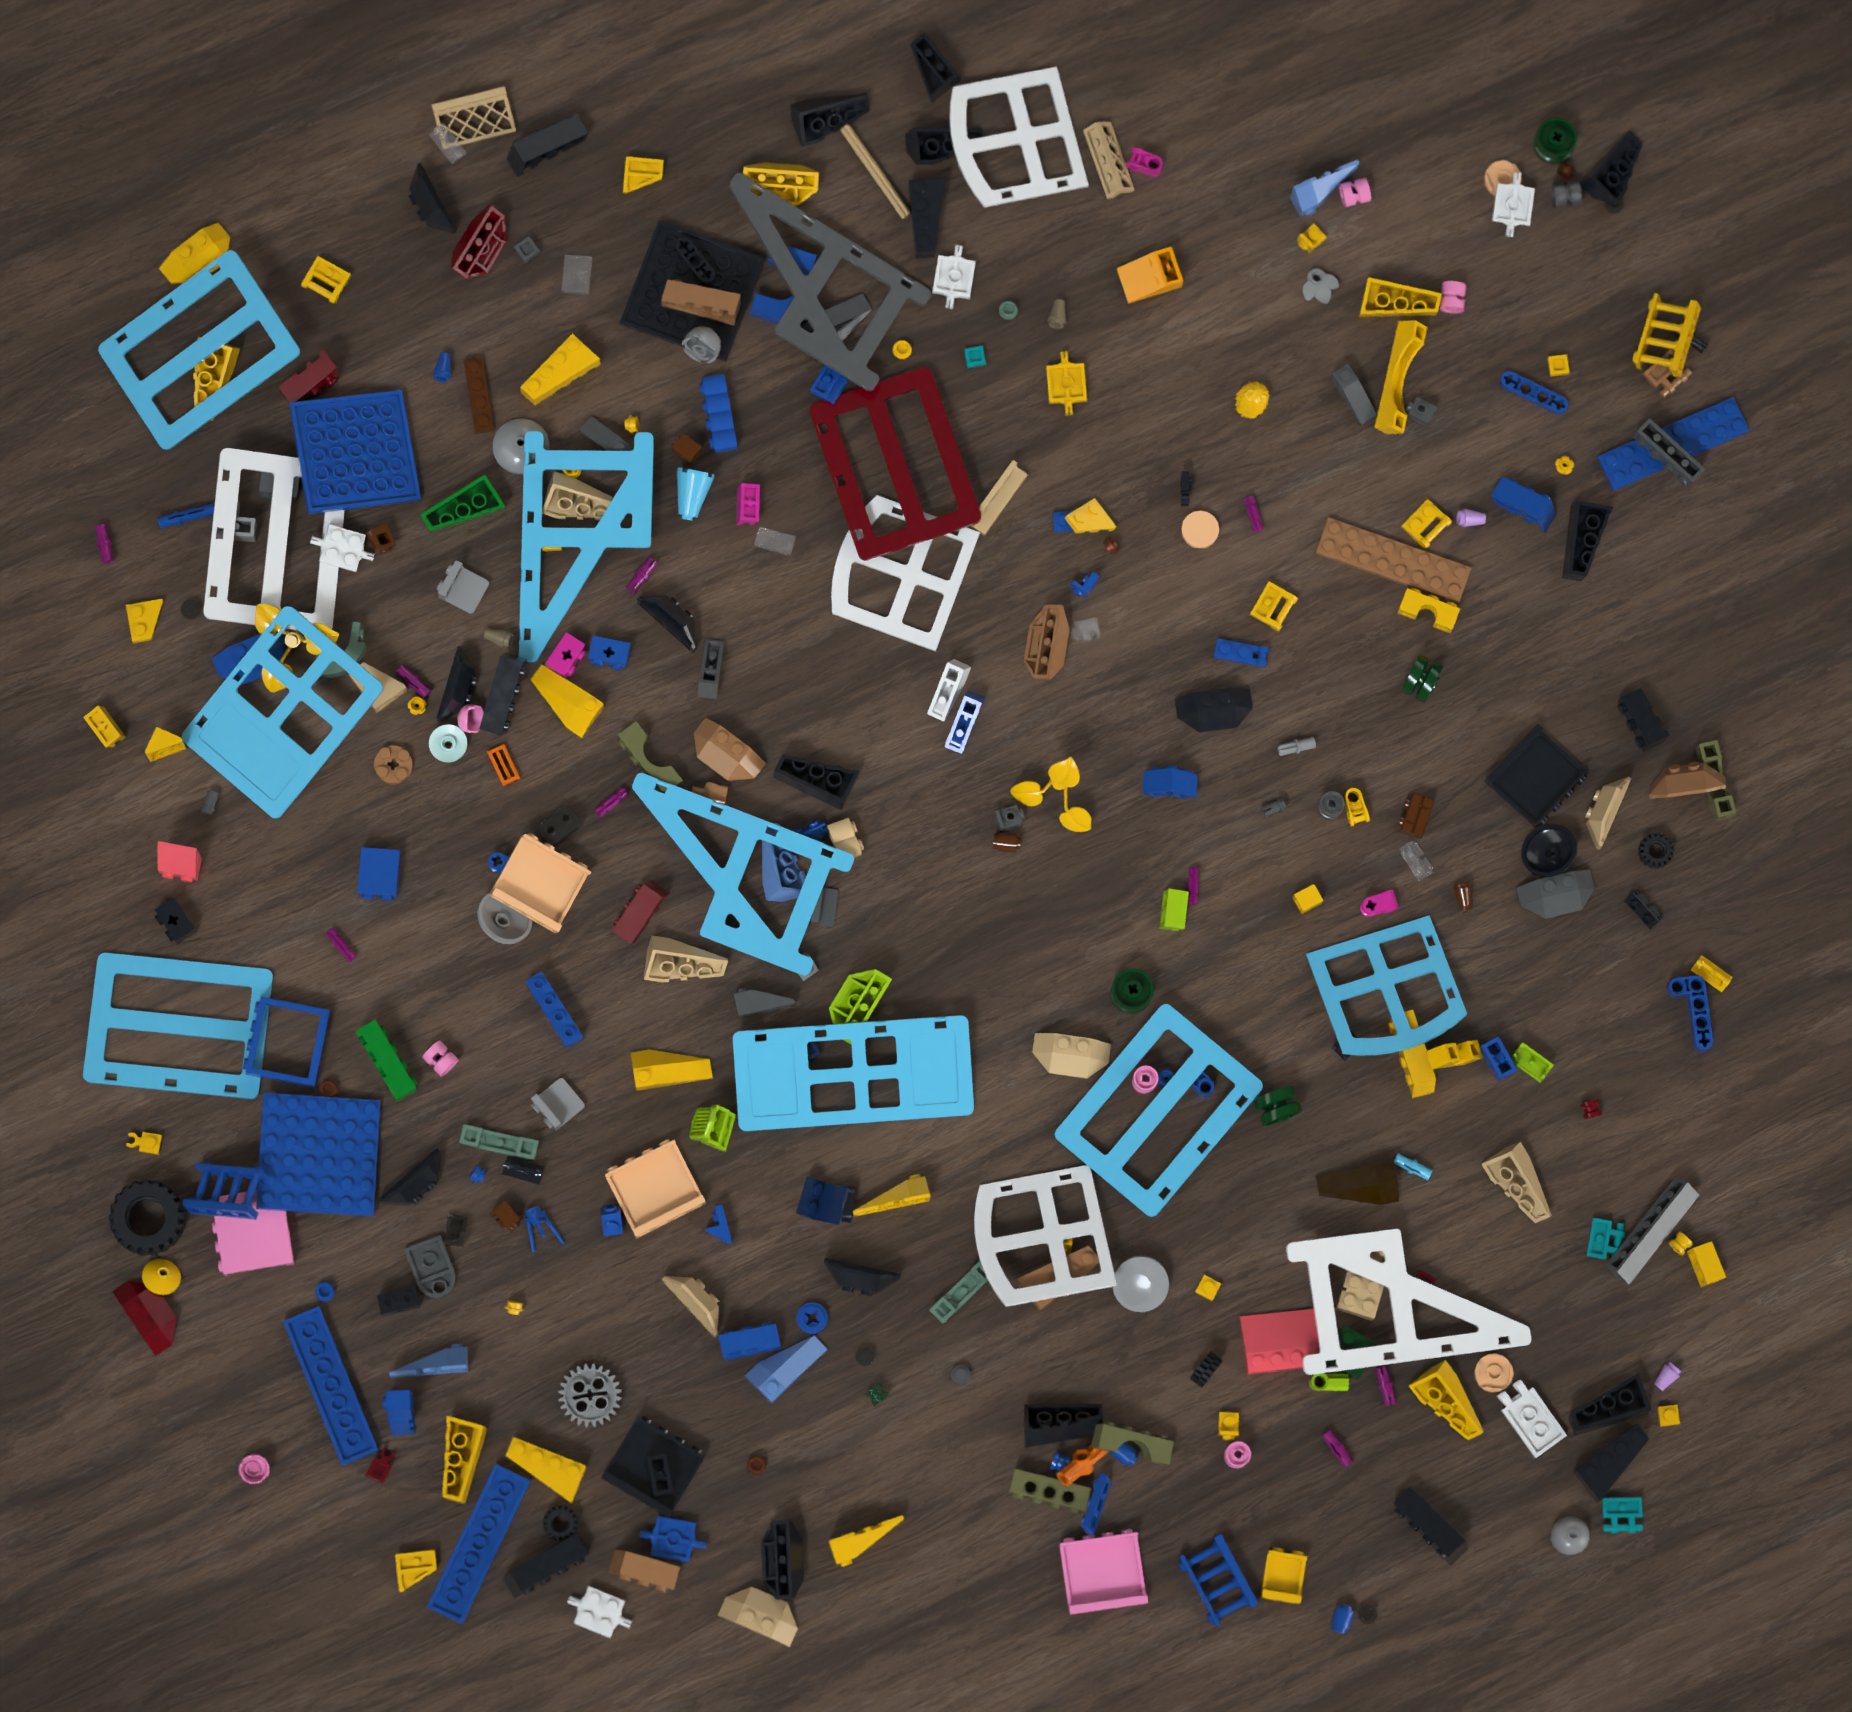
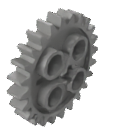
M585 1364L584 1370L577 1366L578 1372L575 1373L570 1370L571 1378L565 1376L564 1378L567 1383L560 1384L564 1390H560L558 1393L564 1395V1397L558 1400L565 1403L561 1406V1409H567L565 1416L572 1415L571 1422L578 1419V1426L582 1421L585 1422L586 1428L589 1422H592L593 1427H596L597 1421L603 1425L604 1418L610 1421L609 1414L616 1415L613 1408H620L616 1401L622 1400L621 1397L617 1396L622 1390L615 1388L620 1383H613L616 1376L612 1375L609 1377V1369L602 1372L603 1366H600L598 1370H596L595 1364L592 1365L591 1369H588L587 1364ZM600 1379L604 1382L602 1389L597 1390L593 1387L595 1380ZM578 1382L585 1385L584 1390L580 1393L574 1391V1385ZM588 1391H592V1394L607 1392V1395L593 1396L591 1401L587 1397L573 1399L574 1396L587 1395ZM604 1399L607 1401V1405L605 1408L599 1409L596 1407V1401ZM579 1402L587 1404V1409L584 1412H579L576 1409Z

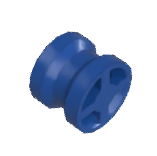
M1056 1451L1050 1469L1061 1471L1069 1464L1071 1456H1063L1061 1452Z

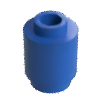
M1127 1442L1123 1443L1116 1452H1111L1112 1456L1125 1466L1128 1464L1132 1466L1138 1459L1136 1455L1138 1451Z
M1340 1604V1607H1335L1331 1621V1630L1346 1634L1347 1630L1350 1629L1355 1613L1351 1611L1352 1607Z

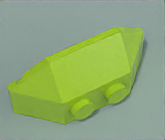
M877 969L848 975L829 1007L832 1023L867 1022L892 978ZM843 1039L844 1041L851 1044V1040Z

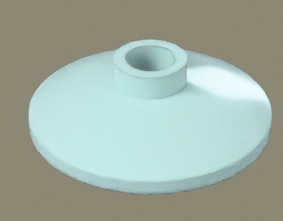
M442 725L432 732L429 739V748L432 755L439 761L454 762L460 759L466 752L467 738L459 727ZM451 742L452 746L450 748H446L445 743Z

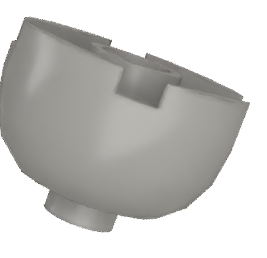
M698 326L691 329L682 342V345L684 344L685 353L698 362H701V360H708L706 363L714 362L721 349L719 336L709 327Z
M1566 1516L1559 1519L1552 1526L1550 1540L1553 1547L1559 1553L1576 1555L1587 1547L1590 1540V1531L1581 1519L1574 1516Z

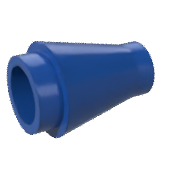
M440 353L433 371L436 381L448 382L449 378H451V355L449 353Z

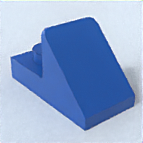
M715 1206V1212H712L714 1222L719 1223V1225L707 1228L705 1232L730 1245L732 1244V1239L723 1206Z

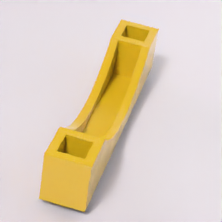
M1416 320L1398 321L1375 428L1385 434H1404L1407 420L1402 395L1404 378L1412 359L1424 344L1427 327Z

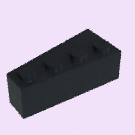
M1578 500L1571 505L1562 578L1582 581L1587 577L1595 551L1600 543L1609 515L1612 512V506Z
M1637 1423L1573 1471L1596 1503L1604 1498L1648 1442L1649 1438Z
M575 1534L510 1571L503 1579L515 1599L522 1594L526 1596L535 1590L534 1587L539 1584L543 1586L552 1581L551 1577L558 1574V1576H561L569 1571L568 1567L574 1564L576 1567L585 1562L584 1558L588 1555V1552L578 1535Z

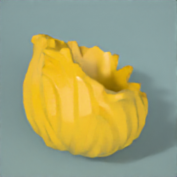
M1249 382L1244 385L1236 394V410L1242 417L1245 416L1250 419L1262 414L1268 405L1270 397L1268 388L1259 382Z

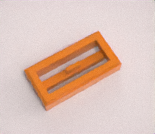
M505 744L487 751L503 787L513 783V781L520 780V776ZM500 750H503L515 775L514 777H511L499 752ZM493 753H496L508 778L507 780H504L492 755Z

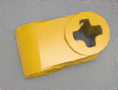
M1357 788L1349 789L1343 798L1350 826L1352 827L1354 824L1363 821L1370 822L1369 813L1361 791ZM1348 794H1355L1357 801L1351 802L1348 799Z

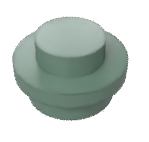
M1005 301L1000 305L999 314L1002 318L1011 320L1016 317L1018 308L1014 302Z

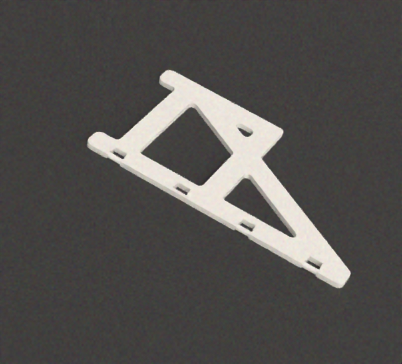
M1399 1229L1292 1242L1286 1247L1288 1260L1290 1262L1305 1261L1309 1272L1320 1352L1303 1358V1370L1307 1375L1511 1348L1531 1343V1333L1528 1326L1408 1275ZM1382 1251L1384 1262L1380 1263L1371 1259L1370 1253ZM1330 1263L1389 1289L1396 1342L1394 1344L1350 1350L1340 1349L1328 1270ZM1412 1299L1418 1300L1476 1325L1478 1330L1475 1333L1418 1340L1415 1333L1411 1301ZM1508 1336L1509 1343L1499 1344L1498 1337ZM1451 1344L1452 1351L1441 1352V1345ZM1393 1352L1394 1359L1384 1360L1383 1353ZM1336 1360L1337 1366L1326 1368V1361Z

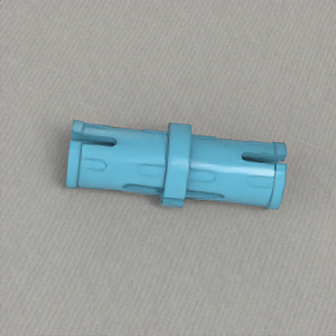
M1400 1153L1394 1159L1395 1165L1408 1170L1409 1174L1414 1173L1427 1181L1433 1169L1418 1163V1160L1409 1159Z

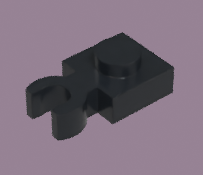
M1182 471L1180 475L1181 506H1189V490L1193 488V477H1189V471Z

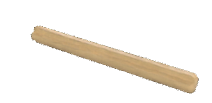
M849 124L845 125L841 129L844 137L902 219L908 217L910 210Z

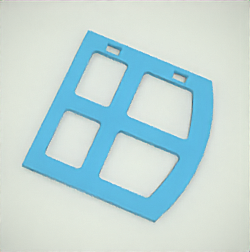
M1430 915L1306 954L1342 1054L1358 1056L1382 1055L1407 1050L1442 1035L1467 1015ZM1416 932L1420 933L1429 957L1394 969H1388L1379 945ZM1432 936L1435 945L1429 946L1427 937ZM1362 949L1366 950L1374 975L1340 986H1334L1325 961ZM1429 973H1435L1449 1008L1428 1023L1416 1029H1411L1394 985ZM1452 988L1455 998L1449 999L1446 990ZM1380 990L1397 1034L1380 1038L1352 1037L1340 1002L1371 991Z

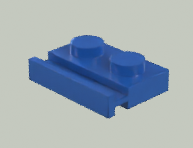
M825 365L812 385L810 393L834 405L849 379Z

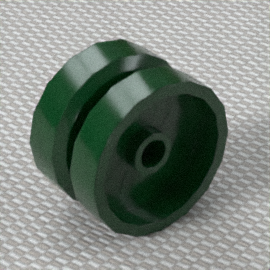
M1563 118L1547 119L1540 125L1534 137L1533 147L1535 154L1547 164L1556 165L1569 159L1577 144L1578 136L1576 129L1569 121Z
M1419 654L1401 692L1410 696L1413 694L1416 686L1420 688L1416 694V699L1425 703L1440 678L1438 676L1443 665L1433 662L1429 670L1426 671L1425 668L1429 662L1428 658Z
M1126 969L1120 972L1114 979L1110 989L1111 1000L1119 1011L1127 1014L1139 1013L1150 1004L1154 994L1153 982L1142 970ZM1133 989L1135 990V993L1130 994L1129 990Z
M1293 1086L1272 1091L1253 1101L1256 1109L1259 1111L1270 1109L1260 1116L1263 1126L1286 1121L1303 1111L1299 1102L1292 1101L1287 1103L1296 1096Z

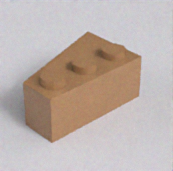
M615 1550L608 1573L619 1575V1579L629 1582L631 1579L637 1580V1584L649 1587V1584L655 1585L656 1590L667 1592V1589L674 1590L680 1567L628 1551Z

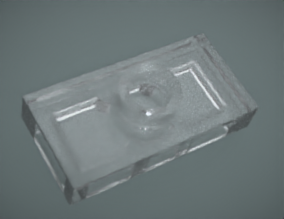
M759 527L754 546L791 556L796 537Z

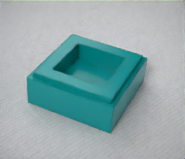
M983 345L964 349L967 368L986 365Z

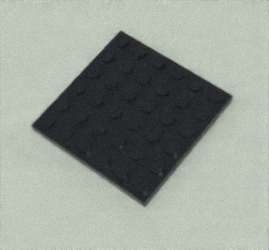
M659 220L620 320V325L684 348L685 346L684 344L682 345V342L691 329L698 326L712 328L719 336L721 342V349L716 359L727 362L765 257ZM679 238H689L713 268L715 280L712 284L703 285L678 255L675 243ZM681 243L680 250L685 249L688 256L690 254V252L687 249L688 244L684 245L683 243ZM696 256L690 259V263L694 266L699 265L701 262L700 258ZM702 267L700 270L703 272V279H710L711 273L707 274ZM667 279H678L683 283L740 294L741 305L735 325L662 306L661 300Z

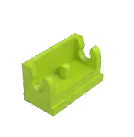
M1175 889L1163 891L1159 929L1173 931L1185 929L1188 891Z
M1523 1042L1511 1057L1514 1065L1539 1083L1554 1066Z

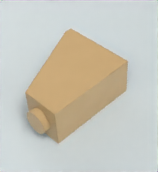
M365 662L360 664L383 684V692L371 705L376 713L407 692V688L403 683ZM349 674L351 680L362 693L365 689L364 686Z

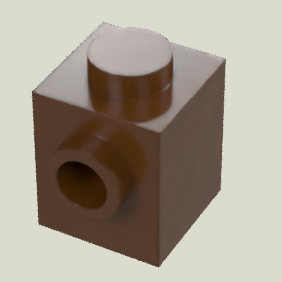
M684 433L681 437L677 436L671 444L673 446L672 453L690 466L702 452V447Z

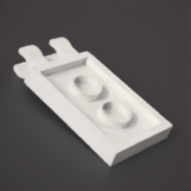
M1518 1380L1512 1385L1519 1394L1510 1399L1504 1391L1498 1394L1497 1397L1505 1406L1501 1410L1534 1458H1537L1566 1437L1567 1434L1535 1389L1531 1388L1528 1390L1524 1383Z

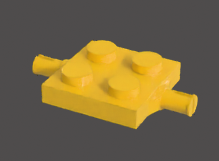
M1063 351L1060 352L1061 363L1046 366L1049 404H1065V415L1068 416L1069 414L1073 415L1072 404L1087 402L1084 363L1074 364L1069 362L1068 352L1065 351L1064 353Z

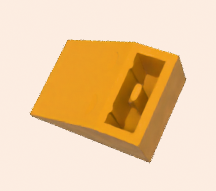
M1172 246L1152 252L1117 268L1128 304L1181 288L1183 285V279Z

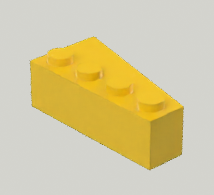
M1368 277L1359 317L1437 315L1442 294Z
M572 334L520 387L521 393L536 405L556 393L557 390L569 385L573 380L582 377L591 369L601 365L600 358Z
M1405 1011L1404 1013L1410 1028H1418L1414 1011ZM1391 1018L1388 1027L1390 1033L1395 1036L1397 1032ZM1425 1044L1399 1051L1400 1064L1402 1069L1404 1068L1406 1082L1412 1098L1434 1093L1436 1077L1428 1061Z
M447 1416L442 1497L465 1504L488 1429L482 1425Z
M514 1437L506 1453L507 1458L568 1502L573 1503L587 1468L585 1465Z

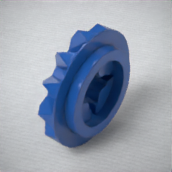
M807 1303L797 1313V1324L806 1333H819L827 1324V1312L820 1304ZM817 1311L816 1320L819 1324L811 1322V1324L807 1325L809 1318L805 1313L813 1315Z

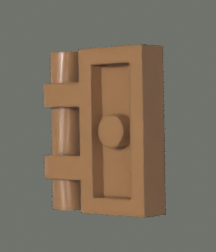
M1670 349L1661 358L1671 359L1675 353ZM1653 364L1643 373V376L1654 388L1661 384L1664 389L1659 393L1665 398L1668 394H1672L1679 384L1685 383L1688 380L1687 377L1692 372L1686 368L1682 372L1681 377H1676L1672 382H1669L1667 378L1672 374L1669 367Z

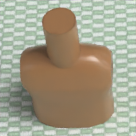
M707 782L704 788L693 786L692 792L725 805L728 786Z

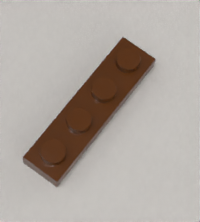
M482 357L465 359L463 361L475 434L492 432L494 427Z

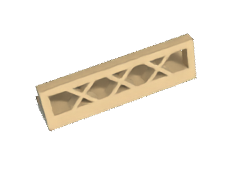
M1095 122L1083 131L1107 199H1112L1120 193L1133 192L1135 189L1128 169L1125 166V161L1111 122ZM1103 128H1106L1108 135L1104 133ZM1109 145L1113 147L1114 153L1110 150ZM1115 162L1119 165L1120 170L1116 167ZM1121 179L1125 182L1126 187H1123Z
M1012 460L980 505L981 521L970 526L983 536L986 535L1028 476L1027 473L1017 467L1018 463Z

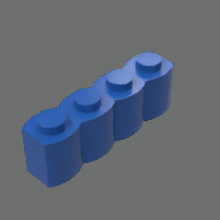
M725 375L702 377L699 389L700 394L705 396V401H702L704 413L708 412L709 417L705 421L707 431L711 430L712 437L709 438L710 449L714 448L715 453L737 450Z

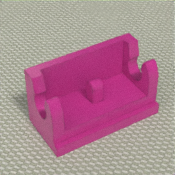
M741 483L737 487L736 525H743V523L754 525L756 522H759V484Z

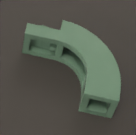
M353 622L349 645L344 651L359 663L366 650L365 642H359L363 640L364 629H362L361 623ZM333 661L320 678H336L348 672Z

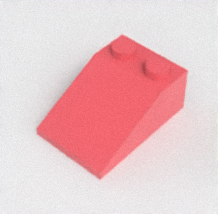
M158 841L159 874H162V877L167 879L179 877L181 881L192 883V880L198 881L202 857L197 848Z

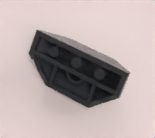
M418 163L409 187L410 195L408 197L412 205L418 207L419 211H417L419 219L421 222L425 221L429 227L451 234L455 233V226L422 163Z
M666 595L639 596L637 604L694 654L696 651L694 616L688 610L683 611L679 607V602L673 597L670 599Z
M461 646L457 647L437 714L438 722H443L458 714L461 708L466 704H470L472 700L470 691L472 687L476 686L478 676H475V669Z
M1227 688L1196 692L1175 699L1177 718L1199 733L1237 728L1253 708L1250 689Z
M439 1149L433 1150L378 1199L379 1202L384 1205L410 1206L412 1203L416 1205L423 1198V1193L427 1190L428 1192L432 1191L438 1185L436 1182L439 1180Z
M824 1258V1265L837 1285L842 1287V1291L853 1293L854 1290L861 1291V1295L872 1297L873 1294L877 1295L900 1280L901 1274Z
M791 1519L774 1520L761 1541L763 1582L776 1600L795 1599L804 1581L803 1539Z

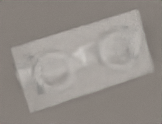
M444 123L441 126H437L429 134L451 164H454L467 153Z
M1414 840L1407 842L1399 849L1403 859L1406 860L1413 875L1419 882L1426 876L1428 877L1433 874V868L1427 858L1420 860L1419 857L1424 854L1418 843H1415Z

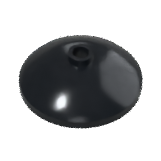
M1557 824L1541 826L1532 831L1522 845L1521 858L1523 864L1529 872L1539 877L1548 878L1560 875L1575 861L1578 851L1577 841L1573 833L1564 826Z

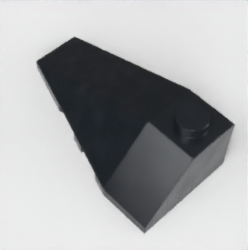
M868 94L810 99L790 104L791 119L800 145L803 147L824 140V137L831 132H837L839 127L847 122L851 123L869 112Z
M912 128L905 134L907 154L916 165H934L956 157L950 128ZM967 128V137L969 139L983 137L982 128Z
M1628 131L1580 183V186L1594 199L1613 205L1617 204L1627 192V184L1632 177V169L1634 163L1637 162L1642 147L1641 141L1631 131Z

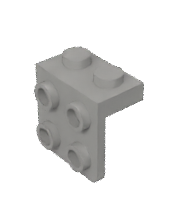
M455 560L454 564H450L447 568L446 579L444 581L441 580L437 587L438 596L451 605L469 614H473L489 586V581L463 568V563Z
M559 1078L540 1095L535 1094L531 1098L533 1102L531 1107L537 1114L541 1112L545 1117L543 1119L545 1124L550 1129L553 1127L556 1131L585 1107L582 1100L563 1078Z

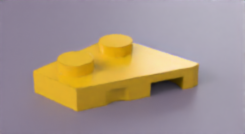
M626 156L623 193L626 194L662 180L664 160Z
M1095 498L1065 517V520L1075 533H1084L1086 531L1098 532L1099 530L1113 531L1116 528V525Z
M163 599L126 605L133 643L152 640L155 632L154 629L159 619V613L164 603Z
M435 1549L395 1554L399 1592H403L411 1585L437 1570Z

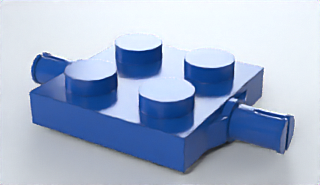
M657 1516L653 1532L642 1529L640 1532L643 1533L640 1534V1538L651 1539L652 1549L650 1556L689 1562L693 1548L706 1549L707 1541L695 1539L696 1523Z

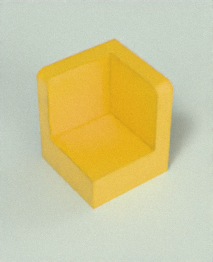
M1314 884L1294 894L1292 897L1301 914L1323 902Z

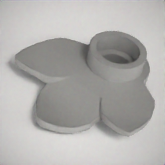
M1318 268L1312 269L1308 273L1307 282L1303 286V296L1306 301L1315 297L1319 302L1328 304L1331 299V290L1337 289L1339 283L1333 275L1325 274L1323 270ZM1319 276L1320 280L1315 281L1313 277Z

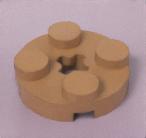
M393 745L382 748L374 760V769L383 782L395 785L411 775L413 762L407 750ZM392 760H396V763L399 764L394 770H391V766H388V763H391Z

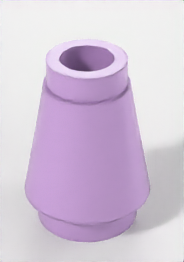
M1463 508L1457 512V525L1468 527L1485 524L1486 515L1485 513Z
M1669 1362L1667 1365H1664L1654 1384L1663 1391L1680 1377L1679 1374L1682 1371Z

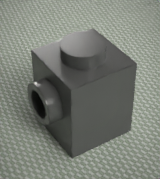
M1416 397L1414 402L1410 401L1406 409L1409 412L1407 418L1427 428L1437 406Z

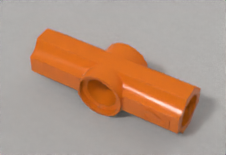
M1092 1444L1086 1450L1076 1451L1073 1454V1461L1057 1473V1478L1063 1485L1068 1487L1078 1477L1092 1473L1093 1465L1109 1451L1091 1447Z

